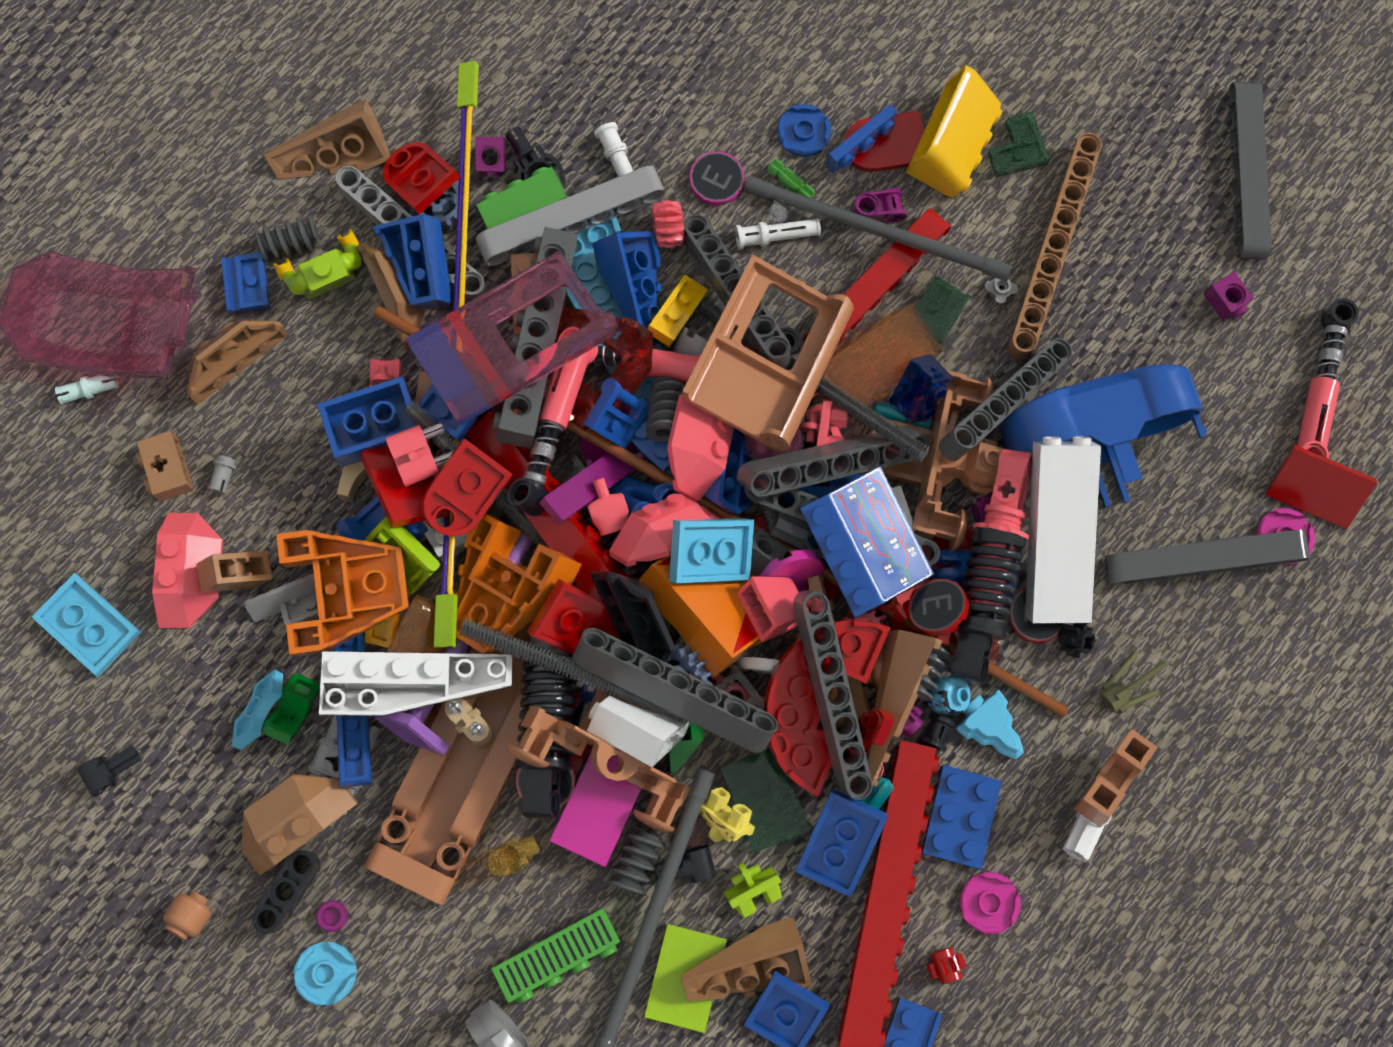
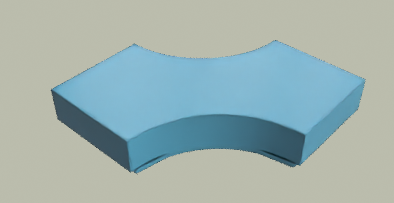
M274 669L254 685L252 696L246 708L234 721L233 747L242 750L260 736L262 725L268 712L276 701L282 697L283 673Z

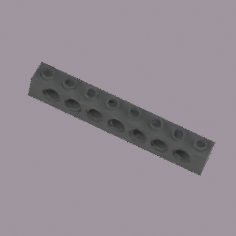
M545 227L543 236L536 237L533 253L538 254L537 261L531 260L527 276L533 278L531 286L525 284L522 302H526L527 306L526 310H519L516 323L517 327H521L520 335L514 334L510 349L511 352L516 354L514 361L508 359L504 377L510 378L506 388L512 396L502 402L499 399L498 403H502L504 406L502 413L496 411L492 429L498 430L497 442L528 449L532 447L578 234ZM547 260H553V261H555L556 263H551V262H549V261H547ZM542 284H548L551 287H545ZM536 308L544 309L546 312H540ZM529 333H537L540 337H534ZM524 358H531L535 362H527ZM524 383L530 388H521L518 384ZM519 409L523 411L524 414L518 415L513 413L511 410Z

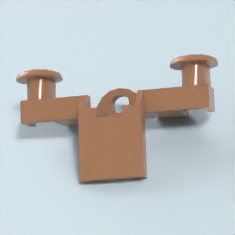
M602 687L601 690L597 689L579 727L545 713V710L540 707L530 706L521 726L527 729L518 747L507 743L506 748L509 753L531 766L546 768L550 764L544 759L552 743L579 756L582 755L587 744L593 746L591 753L592 764L602 777L615 781L626 780L652 794L645 812L634 809V816L643 824L657 831L665 833L674 832L675 828L670 826L678 807H682L690 787L677 783L676 779L654 767L648 766L587 731L591 722L588 716L596 702L601 703L609 696L646 709V704L644 707H642L643 703L638 706V701L635 705V700L631 703L632 699L628 702V697L626 700H624V696L620 699L621 694L617 697V693L613 696L614 692L610 695V690L608 693H606V689L602 692ZM610 757L619 760L618 767L613 772H609L607 768V762Z

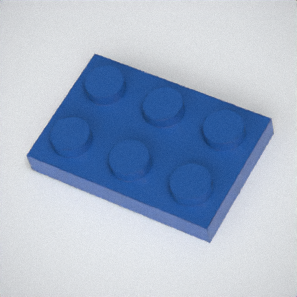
M942 765L921 853L982 870L1002 781Z
M831 789L795 872L852 897L888 819V813Z

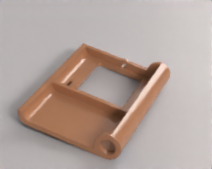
M752 254L682 391L683 397L692 405L766 446L778 451L788 450L854 310L853 303L843 294L826 296ZM768 286L781 290L817 312V317L791 370H785L744 347L741 343V339Z

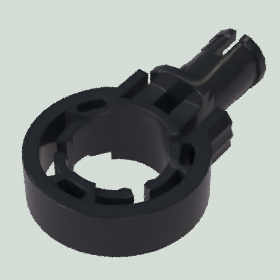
M521 127L513 128L518 139H515L511 131L506 133V139L510 142L525 166V170H523L517 159L513 161L517 169V180L521 179L524 181L530 178L531 174L541 167H552L553 169L558 167L559 179L563 187L565 186V171L554 156L545 153L543 148L537 145L536 149L542 159H539L522 132Z

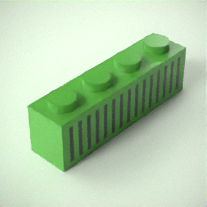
M602 908L491 969L507 1002L516 1000L519 1005L534 997L532 990L542 984L545 989H548L562 981L560 975L571 969L573 974H576L589 967L588 959L597 954L603 959L618 951L615 945L621 941L605 909Z

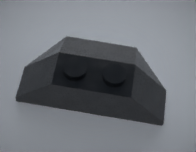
M593 571L590 573L619 639L669 663L676 647L667 630L666 620L660 614L654 601V594L647 583L614 572Z

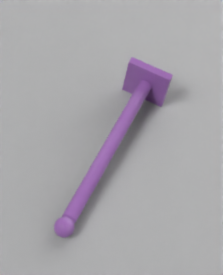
M524 532L520 533L508 557L519 564L533 544V539L529 540L530 536L526 537L527 534L524 535ZM456 637V648H447L445 653L466 654L470 646ZM435 704L411 709L408 713L398 712L385 716H373L406 743L440 755H445L450 746L423 724Z

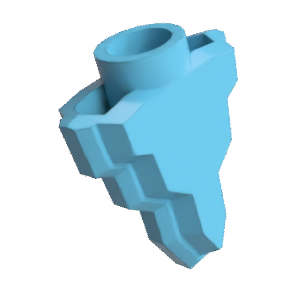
M996 690L985 700L980 694L977 695L963 712L966 717L955 730L966 740L973 738L981 746L992 745L1000 754L1014 760L1024 753L1020 737L1011 727L1013 717L1006 709L1008 701L1000 690Z

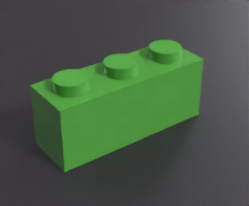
M542 167L532 173V177L524 181L519 179L507 185V189L500 193L492 192L482 198V202L476 205L487 229H490L565 199L568 196L556 171L552 167L548 169L547 167Z

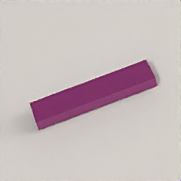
M607 453L543 497L539 503L559 526L587 506V504L598 498L593 484L594 480L604 478L609 490L630 475L635 468Z

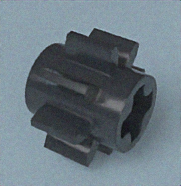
M1073 623V626L1069 624L1064 625L1058 634V642L1062 645L1060 650L1065 651L1066 655L1079 659L1081 652L1084 654L1090 653L1096 642V637L1092 633L1093 628L1087 626V623Z

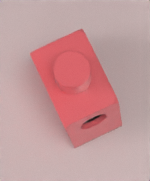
M753 576L737 592L761 642L786 633L798 625L793 601L799 592L793 580L789 577ZM809 598V600L807 601V604H806L807 610H808V609L811 607V605H812V599H811V598Z

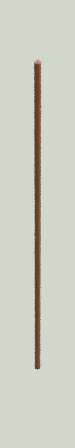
M380 305L373 313V316L408 336L421 330ZM453 349L466 370L488 382L474 360ZM499 375L504 385L508 386L509 381ZM570 417L567 429L659 483L673 484L672 481L675 480L673 476ZM705 495L696 502L722 519H745L739 515H733L713 503ZM755 524L753 534L760 528ZM773 537L788 548L785 554L786 557L792 556L791 552L798 550L786 542ZM823 565L824 568L821 575H823L824 579L839 587L831 569ZM880 606L875 607L877 610L882 612ZM891 609L886 612H882L896 620ZM910 618L901 622V624L918 634L925 635L913 625ZM950 639L948 644H942L947 651L955 655L957 642ZM989 661L988 675L1063 718L1068 711L1067 706Z

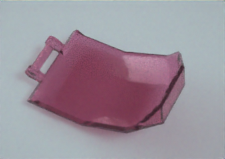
M49 251L12 269L0 310V329L19 359L111 378L168 379L175 350L184 349L186 339L183 337L191 306L197 300L198 292L192 289L197 269L185 265L183 269L139 270L76 259Z

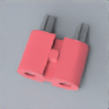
M441 423L424 430L421 429L419 424L385 438L405 487L437 475L439 472L438 468L443 466L447 460L437 464L435 462L448 458L453 451L433 458L426 441L429 438L444 433V428L424 436L428 432L443 427Z

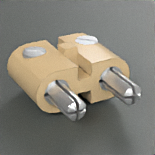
M463 698L450 700L445 703V713L457 725L455 729L460 734L464 733L475 745L480 746L487 744L491 740L492 730L481 717L482 713L477 708L473 709Z

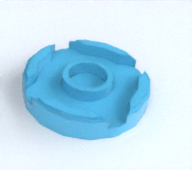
M320 942L309 946L300 954L294 966L295 986L304 1000L314 1005H331L341 1001L351 992L356 982L357 967L353 955L346 947L335 942Z

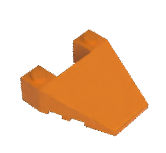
M485 513L477 526L466 537L464 545L465 548H468L464 565L460 564L458 575L461 576L458 593L453 592L458 596L456 637L482 654H491L496 648L493 649V645L489 647V644L486 646V642L482 644V641L481 643H478V640L474 641L475 637L471 640V637L468 639L467 636H460V630L466 618L469 619L468 622L470 619L472 623L473 621H476V624L479 622V627L481 624H483V627L487 625V628H494V632L497 629L498 633L501 631L505 633V636L506 634H509V637L510 635L513 636L536 618L558 578L572 584L582 565L558 551L539 544L528 567L522 566L508 558L521 530Z
M310 530L276 534L279 564L286 568L313 564L319 620L286 624L289 655L298 657L329 652L409 608L401 547L328 535Z

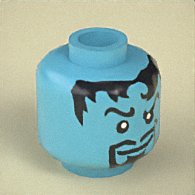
M943 676L941 681L932 680L938 686L937 691L927 690L933 696L931 702L927 701L932 711L941 715H958L968 708L971 693L964 679Z

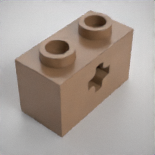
M172 431L137 441L139 452H136V458L140 468L145 469L147 478L143 481L145 489L150 496L153 495L161 502L194 491L179 439ZM162 463H166L163 466L164 471L160 472L159 470L162 469Z
M267 551L212 554L196 564L201 593L252 589L272 580Z

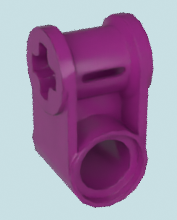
M899 188L862 193L857 197L851 211L886 224L901 222L907 218V213L902 208L900 199L902 191ZM860 207H866L871 212H863Z

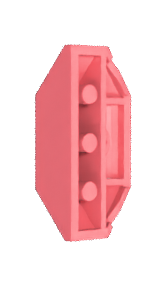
M682 394L678 398L667 450L670 469L675 479L672 481L674 490L697 502L726 468L734 427L685 400Z
M671 494L664 500L645 505L641 510L631 513L609 550V554L627 567L636 565L637 561H652L671 555L673 520L722 518L682 494Z
M168 513L157 534L152 595L159 628L189 629L219 599V591L201 593L196 564L212 554H222L223 539L198 513Z

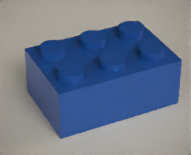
M403 376L317 404L334 459L341 468L360 462L361 451L388 446L386 437L416 426L413 420H410V417L408 418L405 412H403L413 402Z

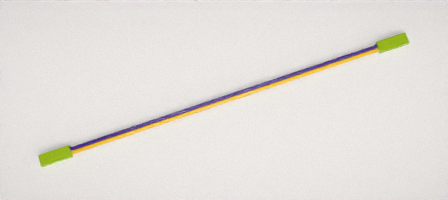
M476 61L459 63L457 107L462 111L459 175L461 178L458 183L453 311L457 309L463 321L472 110L477 108L479 65ZM452 326V348L462 353L463 342ZM448 433V438L452 437L451 441L455 440L454 443L458 445L459 441ZM450 512L447 517H444V527L451 522ZM444 535L442 585L440 595H436L434 648L436 649L456 648L458 596L453 593L455 536Z

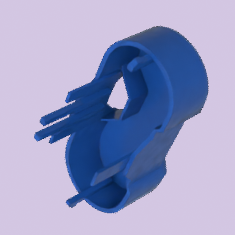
M1174 364L1143 366L1127 372L1057 388L1015 409L999 425L1006 449L1033 453V442H1043V437H1060L1061 441H1073V437L1076 436L1091 437L1092 442L1101 446L1100 463L1107 461L1110 463L1123 503L1130 501L1125 484L1143 479L1130 441L1166 432L1190 421H1193L1199 439L1203 438L1207 433V428L1202 425L1199 417L1204 412L1191 372L1184 366ZM1100 473L1099 494L1104 508H1108L1111 506Z

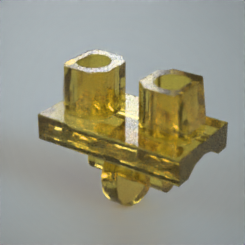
M533 835L521 841H518L516 836L505 841L487 858L488 870L493 875L499 877L506 876L508 873L511 877L529 865L528 861L540 853Z

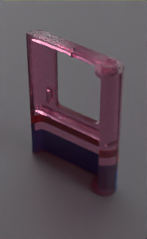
M557 251L405 339L455 421L461 426L617 335L615 328L619 327L610 311L605 313L603 309H599L560 251ZM567 287L591 322L524 362H519L498 331L497 325L557 289Z

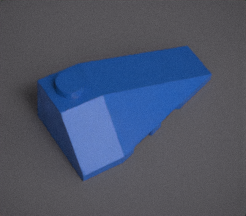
M654 231L614 233L592 242L599 272L640 346H648L662 343L646 332L649 324L660 310V307L657 305V294L661 293V283L657 282V269L661 268Z

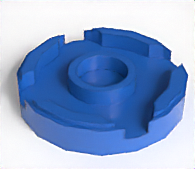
M807 104L794 105L779 118L777 127L778 140L783 148L791 154L801 157L814 156L823 151L829 143L832 131L829 118L825 117L816 106Z

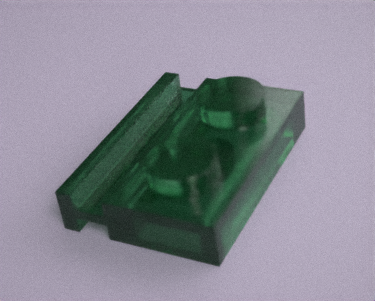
M936 276L908 320L907 325L930 339L933 338L939 341L938 343L942 345L971 296L968 294L966 296L959 292L958 288Z

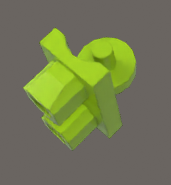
M743 862L737 864L740 873L730 878L734 886L723 891L732 909L735 908L742 918L752 915L757 910L752 901V898L762 893L767 904L782 898L778 885L781 883V880L771 866L761 870L758 864L747 869Z

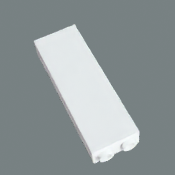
M1076 436L1073 437V441H1061L1060 437H1043V442H1033L1025 616L1032 623H1092L1101 446L1092 442L1091 437Z

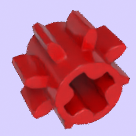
M948 947L930 954L933 962L927 963L926 966L931 979L939 978L940 984L944 985L963 978L961 969L967 968L962 953L954 954L953 948Z

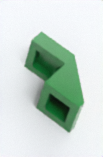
M295 673L283 687L278 707L263 724L261 733L289 745L301 730L320 691V683Z
M691 723L687 729L688 740L679 741L666 754L667 772H678L703 741V728L699 730L700 726H698L696 729V724L692 727L693 723Z

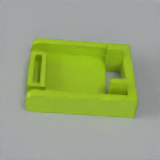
M387 517L364 540L380 544L386 543V545L402 548L408 596L412 595L440 566L439 561L404 526L391 528Z

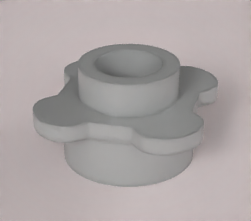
M995 278L992 281H987L984 286L986 292H989L998 304H1004L1010 295H1015L1018 292L1017 284L1012 283L1009 279L1006 282ZM999 286H1003L1004 289L1000 290Z

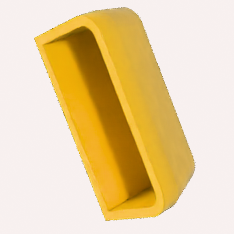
M965 64L946 82L906 170L907 174L951 198L956 197L960 192L965 193L972 182V178H970L971 172L978 167L982 160L980 152L992 137L990 129L992 125L996 124L1002 114L1000 109L1001 102L973 68Z

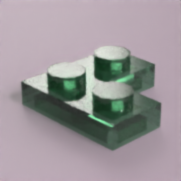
M1033 111L1008 117L1005 125L1012 143L989 148L987 153L995 177L1044 166L1050 161Z

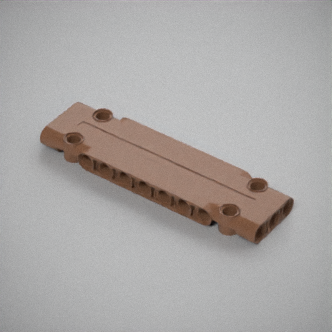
M534 619L513 635L512 639L516 637V640L519 638L520 641H527L528 644L531 635L527 631ZM471 648L469 654H482L474 648ZM500 649L494 650L491 654H507L508 650L506 653H504V649L502 652ZM515 654L512 656V686L463 697L473 709L477 708L482 713L481 717L490 726L492 738L487 744L475 745L464 733L460 734L455 729L457 725L445 713L444 707L446 702H443L430 730L450 746L445 755H440L423 748L419 749L391 806L393 810L382 824L381 833L364 864L365 868L435 903L444 905L461 868L466 863L471 848H474L478 843L515 769L514 761H516V757L507 751L506 745L509 743L518 747L517 737L521 734L518 730V725L522 722L519 718V713L523 710L520 707V701L524 697L520 692L521 688L525 686L521 682V678L526 673H524L522 668V657L521 659L518 658L519 654L517 657H515ZM401 821L404 824L405 831L400 838L395 839L392 837L390 829L395 822ZM450 848H456L460 854L459 861L455 865L449 866L445 862V853Z

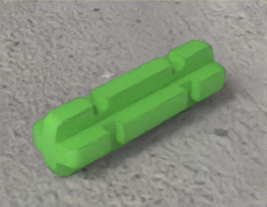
M775 159L770 163L767 170L768 173L774 178L778 177V181L789 191L813 198L815 190L808 184L804 185V181L789 168L785 169V165L780 160Z

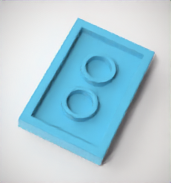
M673 520L669 581L673 583L749 580L754 520Z
M76 573L32 616L38 624L98 677L142 633Z

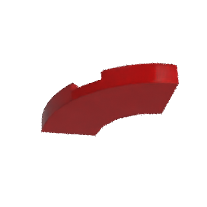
M873 708L870 712L865 711L858 718L866 753L871 744L883 746L887 739L894 719L886 710Z

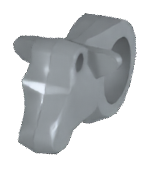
M491 999L478 1007L465 1021L467 1029L478 1047H531L510 1016Z

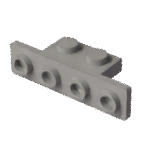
M314 572L245 601L246 610L255 622L281 612L285 627L286 624L319 620Z

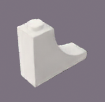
M609 696L601 703L596 702L588 716L591 722L587 731L648 766L653 767L684 738L689 727V721L687 724H685L686 720L681 723L682 718L678 722L679 717L674 720L675 716L671 719V714L669 717H667L668 713L663 716L664 712L662 714L660 712L656 713V711L653 712L652 710L639 708Z

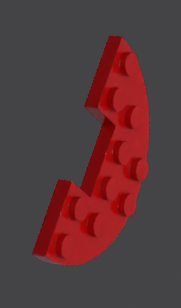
M864 620L835 621L834 625L847 676L867 684L890 628ZM821 627L817 628L814 632L816 643L823 637ZM800 637L789 647L777 663L767 685L763 710L774 716L778 723V728L768 744L778 765L794 783L819 797L832 764L824 732L816 729L820 721V715ZM828 657L824 658L821 663L822 672L827 671L830 667ZM833 688L829 691L828 699L832 693Z

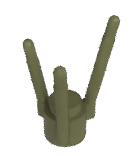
M1134 651L1113 677L1102 685L1104 691L1100 693V697L1112 712L1115 713L1120 710L1122 713L1129 707L1158 695L1160 692L1155 689L1129 700L1132 697L1131 691L1167 667L1168 661H1163L1128 686L1122 682L1116 684L1139 655L1138 651Z

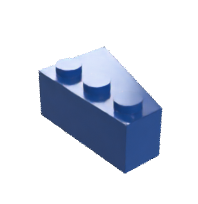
M420 214L373 226L386 248L384 251L387 257L394 264L397 271L396 276L411 306L432 309L453 304L440 219Z

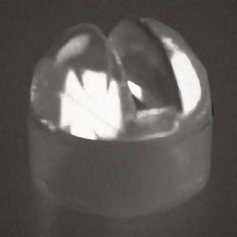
M773 201L765 221L773 225L783 223L788 215L786 207L779 202Z

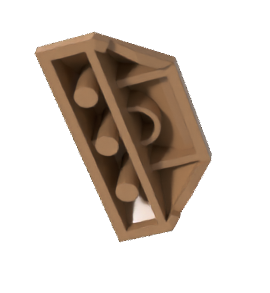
M364 243L357 245L386 309L420 329L426 312L423 308L410 305L396 276L397 271L392 260L387 257L384 250ZM396 329L405 350H410L411 348L405 339L409 336Z
M238 319L225 325L221 329L220 334L212 340L203 342L197 351L193 353L187 394L199 405L289 334L284 326L278 321Z
M293 774L243 811L242 852L257 873L261 875L324 830L358 802L348 788H341L339 786V778Z

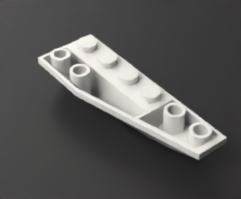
M322 652L319 715L385 716L512 686L511 654Z

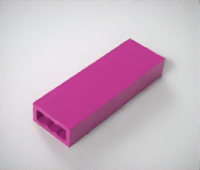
M590 754L550 841L601 866L607 867L642 789L626 780L615 781L602 777L595 770L592 764V754ZM613 757L608 759L607 768L609 772L617 769L619 760Z

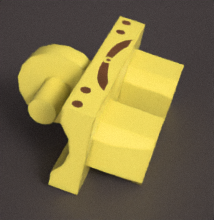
M722 787L711 790L699 812L707 820L706 824L711 828L709 838L714 842H719L723 838L727 842H734L743 835H752L755 829L749 823L752 810L742 804L734 805L732 808L729 807L727 804L731 797L730 793Z

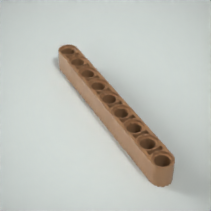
M1093 133L1082 134L1071 151L1008 341V354L1015 360L1027 359L1038 344L1101 151V140ZM1082 148L1088 149L1090 153L1083 151ZM1074 171L1081 173L1083 177L1077 176ZM1066 195L1072 196L1075 201L1069 200ZM1058 219L1065 220L1067 225L1061 224ZM1049 243L1057 244L1060 249L1052 248ZM1041 267H1047L1052 274L1045 273ZM1033 292H1040L1044 298H1037ZM1025 316H1031L1036 323L1027 322ZM1016 341L1025 342L1028 348H1020Z

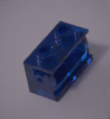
M932 354L911 359L888 402L891 405H895L905 417L910 419L908 421L909 425L920 421L925 422L935 414V408L948 391L947 387L953 376Z

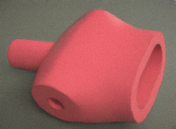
M604 478L594 480L593 484L598 499L587 504L593 524L598 529L600 536L622 530L629 518V511L623 493L609 494Z

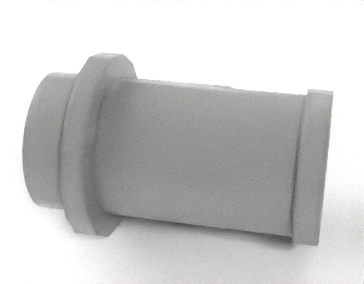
M219 455L218 459L213 461L215 468L207 489L226 494L232 471L237 469L235 466L236 460Z

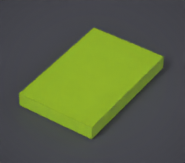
M667 924L644 1017L705 1033L713 1000L688 1001L681 975L724 950L727 939Z

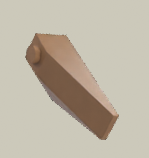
M363 100L339 111L264 153V156L278 179L312 176L314 170L330 169V174H336L339 168L344 166H355L359 171H366L386 162L390 154L380 125L367 100Z
M793 917L758 928L681 975L688 1001L724 999L730 993H743L744 997H754L755 992L764 990L775 971L803 988L812 986L803 944Z

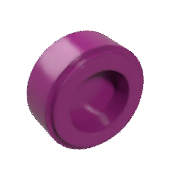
M330 900L324 902L316 913L317 924L322 930L327 932L339 931L348 921V910L340 901Z

